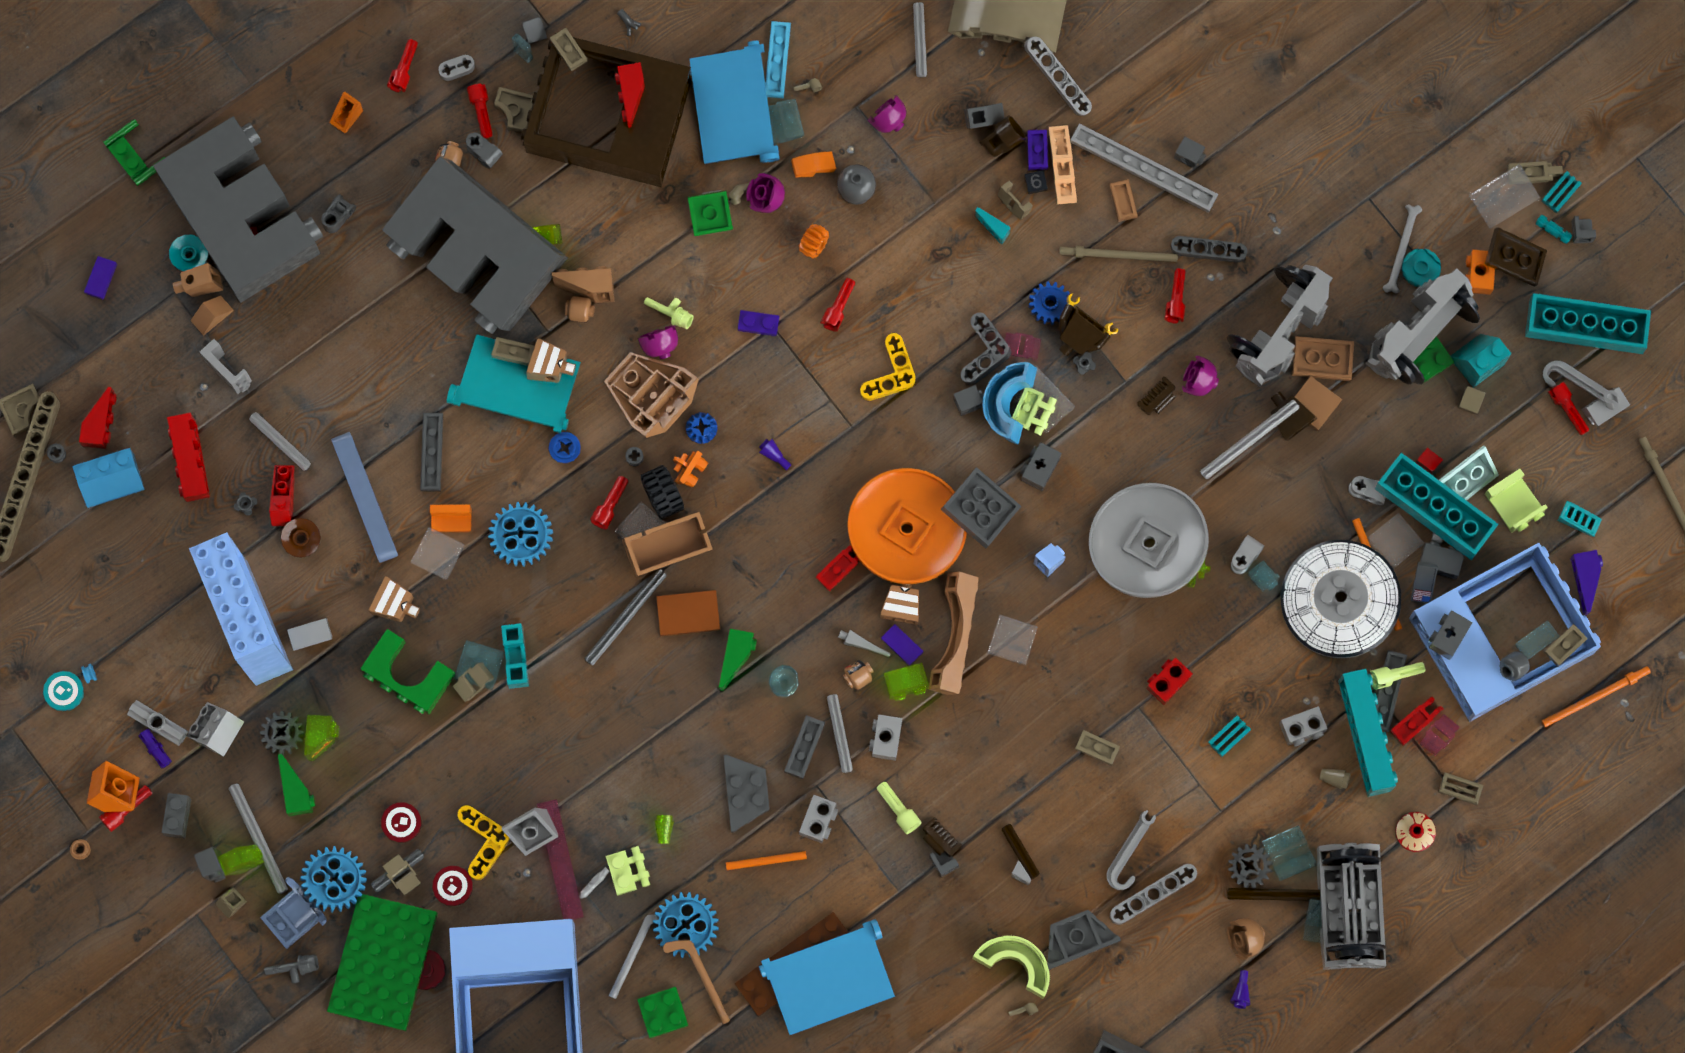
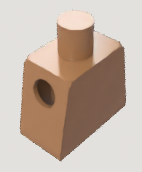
M209 263L181 272V280L173 282L176 294L186 292L191 297L223 290L220 272Z

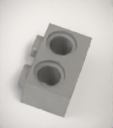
M1319 706L1285 718L1279 723L1287 745L1293 744L1294 747L1304 744L1307 738L1312 737L1315 740L1324 736L1323 733L1328 729ZM1308 721H1317L1318 728H1310L1308 725ZM1297 727L1300 735L1293 736L1289 729Z
M813 795L799 835L822 843L824 839L827 840L831 832V828L828 827L830 821H835L838 813L836 803ZM820 806H827L829 808V812L826 815H820L817 810ZM818 824L822 827V831L814 834L810 831L811 826Z

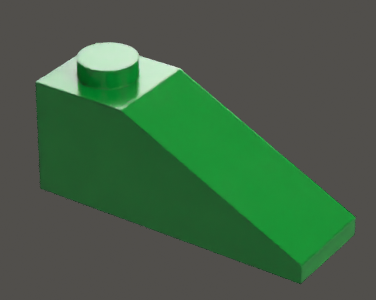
M730 629L719 683L720 691L725 690L751 655V650L755 651L757 639H754V633Z
M278 754L287 815L290 817L313 813L312 807L316 806L314 794L310 795L309 790L282 754Z

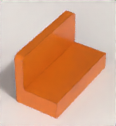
M430 505L432 532H471L472 508L470 505Z

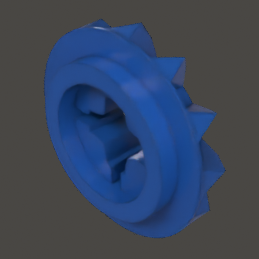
M699 412L692 415L687 421L686 433L695 443H708L716 436L717 423L708 413ZM700 420H702L704 426H707L704 429L703 435H701L699 429H696L699 426Z
M558 433L549 443L550 455L558 463L567 464L574 461L580 454V442L572 433ZM560 442L566 446L570 445L568 448L569 455L565 451H560L562 449Z

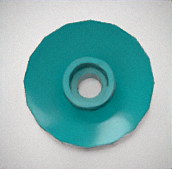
M183 235L172 242L169 249V258L172 265L178 270L186 271L206 264L208 251L197 236ZM187 253H191L193 256L191 258H186L185 255Z

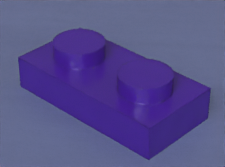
M1027 130L1028 170H1048L1047 130Z
M740 310L738 331L777 336L780 317L779 315Z

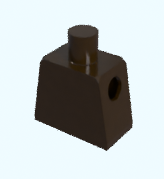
M1279 391L1271 397V400L1277 406L1271 411V415L1291 400H1295L1299 405L1297 411L1277 425L1286 441L1292 439L1318 419L1293 395L1286 400Z

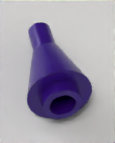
M766 439L759 446L761 449L760 454L774 462H778L785 470L791 466L783 457L773 439L770 441Z
M1246 970L1240 971L1239 983L1230 1000V1003L1234 1004V1007L1238 1009H1245L1246 1006L1250 1005L1247 984L1248 971Z

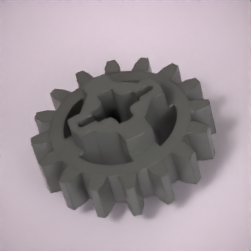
M283 711L280 712V716H277L274 712L272 719L266 717L268 723L261 725L265 731L260 732L261 736H265L261 742L268 743L265 748L267 750L273 748V754L279 751L283 756L286 750L289 754H292L291 748L293 747L298 750L297 742L303 743L300 736L305 735L304 731L299 730L303 727V724H297L298 717L296 716L292 719V713L289 712L285 716ZM278 721H286L284 724L277 723ZM272 728L273 735L269 738V731ZM294 728H295V737H294V739H293V738H292V731H293ZM280 730L286 733L284 737L278 733ZM280 743H287L285 746H277Z
M1245 844V850L1238 847L1239 853H1232L1235 859L1229 860L1233 867H1230L1228 870L1234 872L1231 878H1238V885L1244 882L1245 888H1248L1249 884L1256 888V883L1263 886L1262 880H1269L1270 878L1267 876V873L1273 872L1269 868L1273 862L1267 861L1270 854H1263L1265 849L1260 848L1257 850L1258 848L1255 844L1252 849H1250L1248 844ZM1254 853L1251 857H1243L1245 854ZM1261 859L1263 860V863H1264V868H1263V870H1261V868H1260ZM1244 861L1251 864L1253 863V866L1258 871L1256 872L1255 870L1249 869L1247 864L1244 863ZM1238 862L1241 864L1242 868L1240 874L1238 871ZM1252 875L1259 876L1255 879L1248 880L1249 877Z

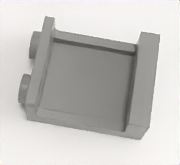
M215 339L199 352L204 361L237 394L246 391L250 387L252 380L245 369L234 376L219 361L225 353Z

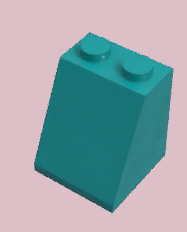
M1479 334L1453 353L1451 358L1455 366L1474 388L1503 367L1512 353L1500 338Z

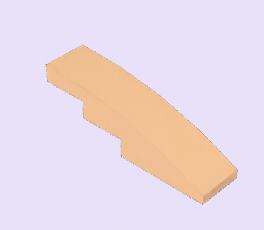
M1068 125L1049 127L1057 204L1077 203Z

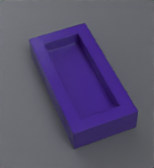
M98 256L84 293L104 300L117 263Z
M895 624L881 637V640L909 667L924 652Z

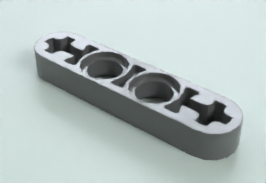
M1185 236L1175 237L1170 246L1172 253L1178 254V256L1236 263L1244 261L1247 255V248L1241 243ZM1178 242H1182L1183 246H1188L1190 242V252L1187 251L1188 247H1182L1181 250H1177L1178 247L1174 245H1177ZM1195 244H1202L1205 250L1202 253H1197L1194 250ZM1221 246L1224 249V253L1216 255L1213 252V248ZM1228 247H1231L1229 256H1226ZM1236 249H1240V252L1243 254H1241L1240 257H1236V253L1232 252H1236Z

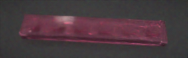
M557 799L539 803L537 807L547 809L558 833V837L548 842L546 846L563 919L576 920L584 918Z

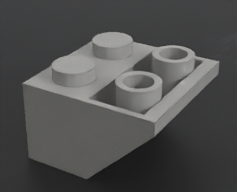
M207 702L200 710L198 718L190 727L186 737L224 757L244 721L227 710Z

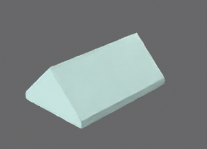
M1482 446L1439 479V481L1465 500H1468L1499 476L1486 447Z

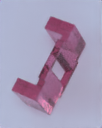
M1017 332L1015 334L1006 333L1005 341L1011 348V356L1027 359L1032 357L1031 360L1037 361L1041 339L1033 338V335ZM1021 336L1026 337L1023 355L1018 354Z
M1444 714L1439 721L1436 720L1425 733L1426 736L1420 744L1436 756L1455 737L1454 733L1459 729V726ZM1433 727L1437 728L1449 738L1448 742L1443 741L1431 729Z

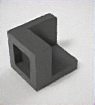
M1574 216L1571 221L1573 244L1593 243L1596 238V230H1592V220H1579V216Z
M933 852L929 854V858L940 877L959 868L958 862L952 856L948 857L945 853L941 856Z

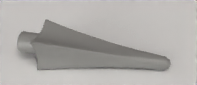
M841 630L838 638L845 640V645L862 648L887 657L890 656L889 652L875 646L852 630L848 633Z

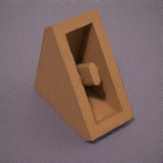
M218 296L203 302L191 319V322L204 336L234 310L222 296Z

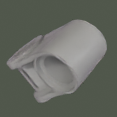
M1358 476L1349 484L1348 490L1353 497L1376 505H1384L1386 497L1375 490L1379 481ZM1357 483L1360 484L1361 490H1357Z
M1247 535L1232 558L1231 570L1236 574L1245 573L1259 556L1264 545ZM1240 561H1243V562H1244V563L1241 564L1240 566L1237 565V562H1240Z

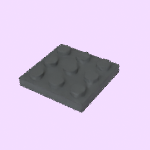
M976 467L941 510L986 549L1020 509L1021 505Z

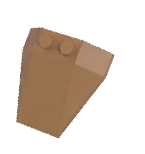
M630 352L604 382L632 428L648 438L666 432L692 403L699 379L683 367Z

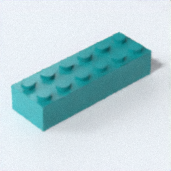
M1533 293L1529 299L1525 337L1643 354L1647 349L1651 310Z
M1400 453L1375 487V490L1471 561L1498 526V523L1403 453Z
M1366 669L1344 673L1338 680L1367 797L1391 792L1396 787L1395 783H1398L1396 771H1392L1391 768L1393 758L1391 752H1387L1386 744H1388L1386 732H1382L1380 724H1383L1381 713H1377L1376 705H1378L1376 693H1372V676L1370 673L1367 674Z

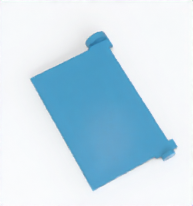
M759 41L747 42L748 46L741 50L690 58L704 164L756 155L760 156V162L762 163L780 160L778 145L774 146L761 57V53L765 52L764 44H759Z
M876 919L862 923L863 928L773 961H770L769 958L761 960L762 965L759 966L762 977H767L771 982L789 1035L895 997L875 942L883 938Z

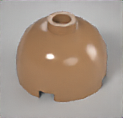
M1250 918L1230 921L1231 926L1227 927V938L1231 949L1235 947L1238 952L1235 955L1241 960L1257 955L1264 945V929Z

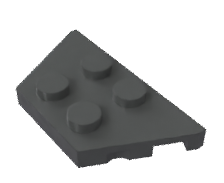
M724 755L731 833H734L747 823L749 824L755 818L770 810L766 770L729 755Z
M1089 910L1051 924L1048 969L1051 970L1118 943L1121 939Z

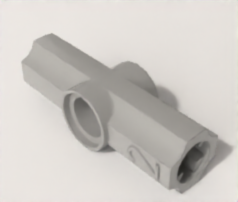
M138 700L131 705L127 713L131 718L177 746L183 743L188 733L184 728ZM156 719H162L160 727H153V722Z

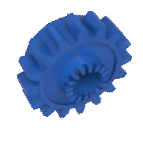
M1047 281L1045 287L1040 283L1039 290L1033 289L1034 295L1029 297V300L1032 301L1029 303V308H1033L1031 315L1036 314V321L1041 319L1044 325L1047 322H1050L1051 325H1054V321L1059 322L1060 315L1065 305L1068 304L1067 297L1070 294L1069 291L1063 292V285L1058 288L1057 282L1050 286L1049 281ZM1048 300H1052L1055 303V305L1049 307L1045 304V302Z

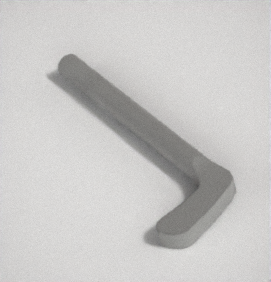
M647 915L608 996L614 999L617 998L650 926L654 924L653 920H659V917L656 915ZM673 918L666 921L667 927L672 928L675 924Z

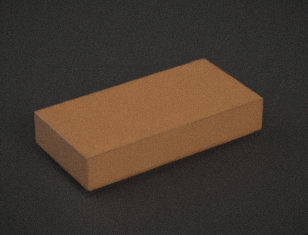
M1129 179L1110 183L1109 187L1118 222L1137 218L1138 214Z

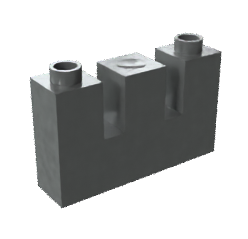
M233 116L154 164L153 167L195 234L202 241L239 302L242 303L321 254L316 241L321 239L323 235L312 217L302 222L294 211L254 236L250 229L251 227L259 226L290 207L265 164H262L225 188L221 185V182L259 160L254 147L262 142L250 122L240 127Z
M442 156L436 160L382 229L391 237L386 246L404 260L409 253L423 257L448 224L455 229L426 268L458 293L467 294L492 261L500 268L470 304L479 311L474 320L492 334L497 328L511 331L550 282L552 272L559 270L568 259L565 254L456 163Z

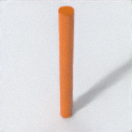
M806 851L732 861L726 862V869L734 870L807 859Z

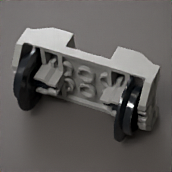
M1288 265L1286 268H1275V275L1288 288L1281 302L1290 307L1291 311L1272 337L1261 330L1258 331L1251 342L1235 334L1227 336V341L1231 345L1229 350L1238 359L1236 367L1244 377L1259 387L1264 382L1277 377L1281 371L1285 373L1291 365L1295 355L1293 352L1295 345L1288 340L1291 332L1294 333L1299 326V322L1311 329L1314 324L1316 326L1320 324L1326 313L1329 284L1333 278L1317 267L1304 265L1302 269Z

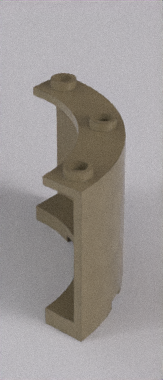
M954 0L948 32L960 39L982 38L983 35L993 36L994 40L1011 43V40L1022 42V47H1024L1027 39L1039 37L1052 53H1056L1066 0ZM1031 41V43H1032V46L1030 47L1031 49H1036V50L1039 52V54L1045 52L1044 50L1039 51V50L1036 48V46L1038 45V43H1037V42H1034V43H1033V42Z

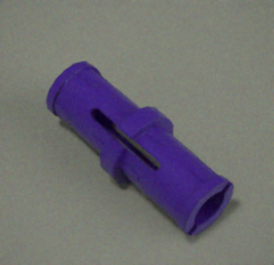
M150 729L140 733L138 737L145 744L149 755L155 758L160 768L168 766L172 760L167 756L162 748L163 745L155 739Z

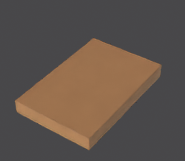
M1295 336L1292 376L1309 378L1312 376L1313 378L1343 381L1352 380L1354 341Z

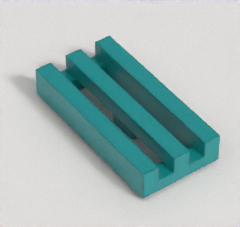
M1568 171L1564 173L1542 199V202L1555 213H1558L1582 184L1574 176L1569 175ZM1565 179L1569 180L1553 200L1549 202L1548 199ZM1573 183L1575 186H1574V187L1571 189V191L1565 196V198L1559 203V205H1558L1557 207H1555V206H1554L1555 202L1561 197V195H1562V194L1567 190V188Z
M1237 715L1208 744L1223 757L1251 731V728ZM1236 722L1239 724L1220 743L1215 745L1214 742ZM1241 728H1243L1244 731L1234 741H1232L1223 751L1219 749L1234 734H1236Z

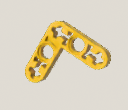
M891 333L885 340V346L894 373L863 383L860 394L864 400L872 401L909 389L915 384V373L903 339L899 334ZM891 339L899 341L897 343L898 352L896 353L894 346L889 345L891 343ZM903 356L906 359V363L903 366H898L895 363L896 357ZM904 375L912 377L910 383L907 384L906 381L899 382L900 387H897L895 377H898V381L902 380ZM890 380L893 382V388L885 390L882 387L884 381ZM879 383V389L881 393H878V389L872 391L871 396H869L868 393H864L866 391V387H870V389L877 388L876 384Z
M467 805L461 807L458 811L460 822L487 839L468 868L469 875L474 880H482L488 874L510 838L504 833L506 839L497 842V837L494 834H491V837L487 836L492 832L493 826L497 827L494 831L501 834L503 832L502 826ZM470 810L471 816L475 819L477 815L480 816L475 821L474 826L471 825L473 823L471 819L466 818L463 820V811L468 812ZM481 821L489 823L487 831L482 832L478 829V824ZM488 848L495 851L492 859H485L483 856L484 851ZM481 858L489 865L486 867L483 864L481 867L483 873L475 876L473 868L480 866L481 862L478 859Z

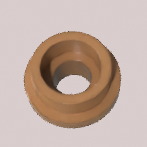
M82 839L74 841L70 847L71 855L77 860L87 858L91 851L89 843ZM79 847H84L83 853L77 852Z

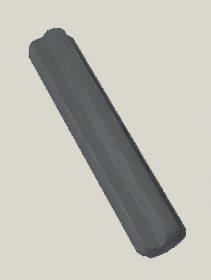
M416 849L403 860H406L413 867L424 858V855L419 849ZM407 867L405 870H403L401 873L395 876L392 880L394 881L410 868ZM387 872L371 883L376 892L381 891L391 883Z

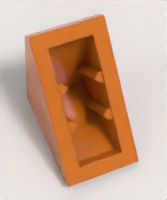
M343 92L329 123L343 133H346L363 112L361 103L348 93Z

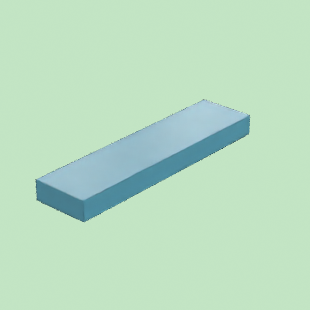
M771 21L765 82L767 97L784 99L791 23Z

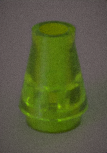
M657 815L654 821L658 843L670 844L674 825L673 815Z

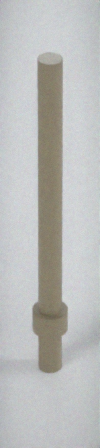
M1076 246V248L1060 247L1061 255H1075L1077 258L1092 256L1177 262L1178 254L1084 248V246Z
M1645 436L1639 439L1645 452L1644 456L1647 462H1650L1685 532V514L1657 460L1658 455L1656 451L1652 450Z

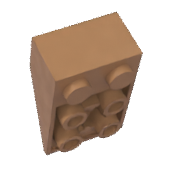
M599 266L595 270L577 268L576 271L559 269L556 272H552L554 285L580 297H587L594 303L615 302L611 268L607 269L606 266Z

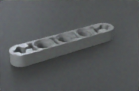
M1039 37L1027 39L1024 45L1026 52L1073 112L1079 116L1088 114L1092 108L1090 100L1043 40ZM1031 41H1032L1033 43H1034V42H1037L1038 45L1036 46V48H1037L1039 51L1044 50L1045 52L1039 54V52H1038L1036 49H1031V48H1030V47L1032 46ZM1045 55L1051 59L1048 67L1044 66L1041 62L1042 57ZM1055 71H1060L1063 75L1060 82L1054 80L1053 75ZM1068 86H1072L1075 90L1072 97H1068L1065 93ZM1080 96V98H1078L1077 100L1079 101V103L1086 104L1084 106L1085 111L1079 110L1078 108L1080 107V104L1077 101L1072 102V100Z
M1185 864L1118 904L1110 912L1111 921L1116 925L1124 924L1190 884L1197 876L1196 868L1194 865ZM1185 868L1188 871L1192 870V878L1189 879V877L1186 876L1181 880L1184 883L1180 884V880L1175 874L1178 873V876L1180 877L1184 874ZM1172 878L1176 881L1174 889H1168L1165 886L1167 879ZM1156 889L1159 892V898L1156 900L1150 899L1148 891ZM1132 900H1140L1142 908L1140 910H1133L1130 905ZM1126 904L1132 915L1129 916L1127 912L1122 916L1123 920L1115 919V911H1124L1126 908L1123 905Z

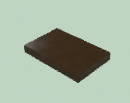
M1497 227L1493 232L1485 264L1535 287L1540 279L1547 250Z

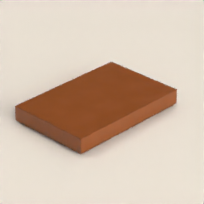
M716 590L656 596L660 636L720 630Z

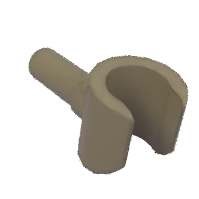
M814 78L806 84L794 86V91L811 87L813 92H818L822 89V85L818 79Z
M1028 1003L1024 1007L1008 1012L1009 1016H1013L1027 1011L1028 1015L1031 1016L1039 1010L1034 1003Z

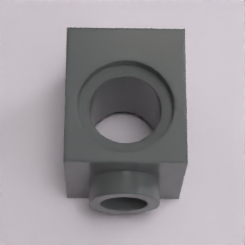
M1184 136L1174 159L1195 169L1197 164L1201 165L1206 157V154H1204L1205 146Z
M976 385L953 394V400L960 415L963 416L982 408L984 395L981 389L977 390Z

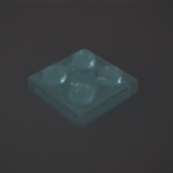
M466 640L454 679L458 680L470 667L473 668L476 664L483 662L494 676V679L491 682H487L484 688L493 691L505 652ZM467 673L465 677L470 684L478 686Z

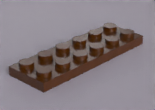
M832 912L770 957L769 960L779 959L849 932L835 913ZM759 966L734 983L758 1017L778 1003L770 980L767 977H762Z

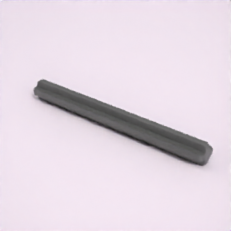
M657 569L586 655L585 661L588 664L594 665L666 578V573L663 570Z

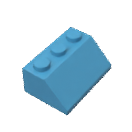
M130 448L73 466L76 480L87 508L145 490L135 455Z

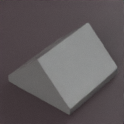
M533 808L502 826L503 832L525 856L558 837L557 830L547 809Z

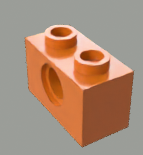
M1472 249L1470 256L1467 255L1466 267H1469V272L1465 276L1470 281L1473 293L1491 295L1494 290L1495 269L1485 264L1488 251ZM1475 269H1482L1484 275L1476 274Z

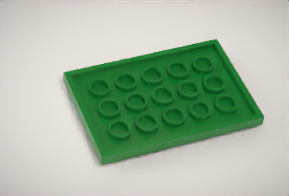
M365 894L358 897L327 1012L407 1031L438 912Z

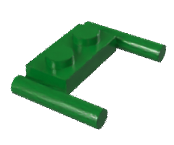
M133 119L103 141V143L134 183L139 186L154 175L156 170L153 165L148 168L124 138L127 133L139 125Z

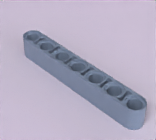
M347 432L332 438L335 451L379 563L397 557V550L351 433Z

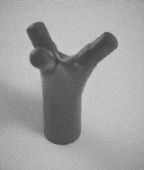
M623 9L618 11L617 15L626 25L627 36H631V27L637 30L641 23L631 19Z

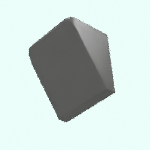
M541 17L522 22L529 44L547 39Z

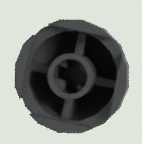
M859 164L850 165L844 168L838 177V193L850 204H863L875 193V177L866 166Z

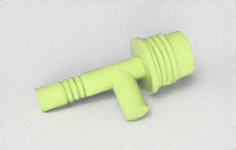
M648 297L645 299V305L671 317L672 325L688 329L692 324L694 316L688 313V311L683 310L682 307H678L681 303L678 298H674L668 307Z

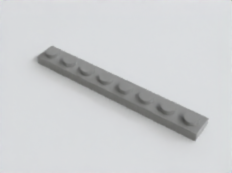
M1080 123L1070 139V143L1208 213L1218 197L1217 193Z

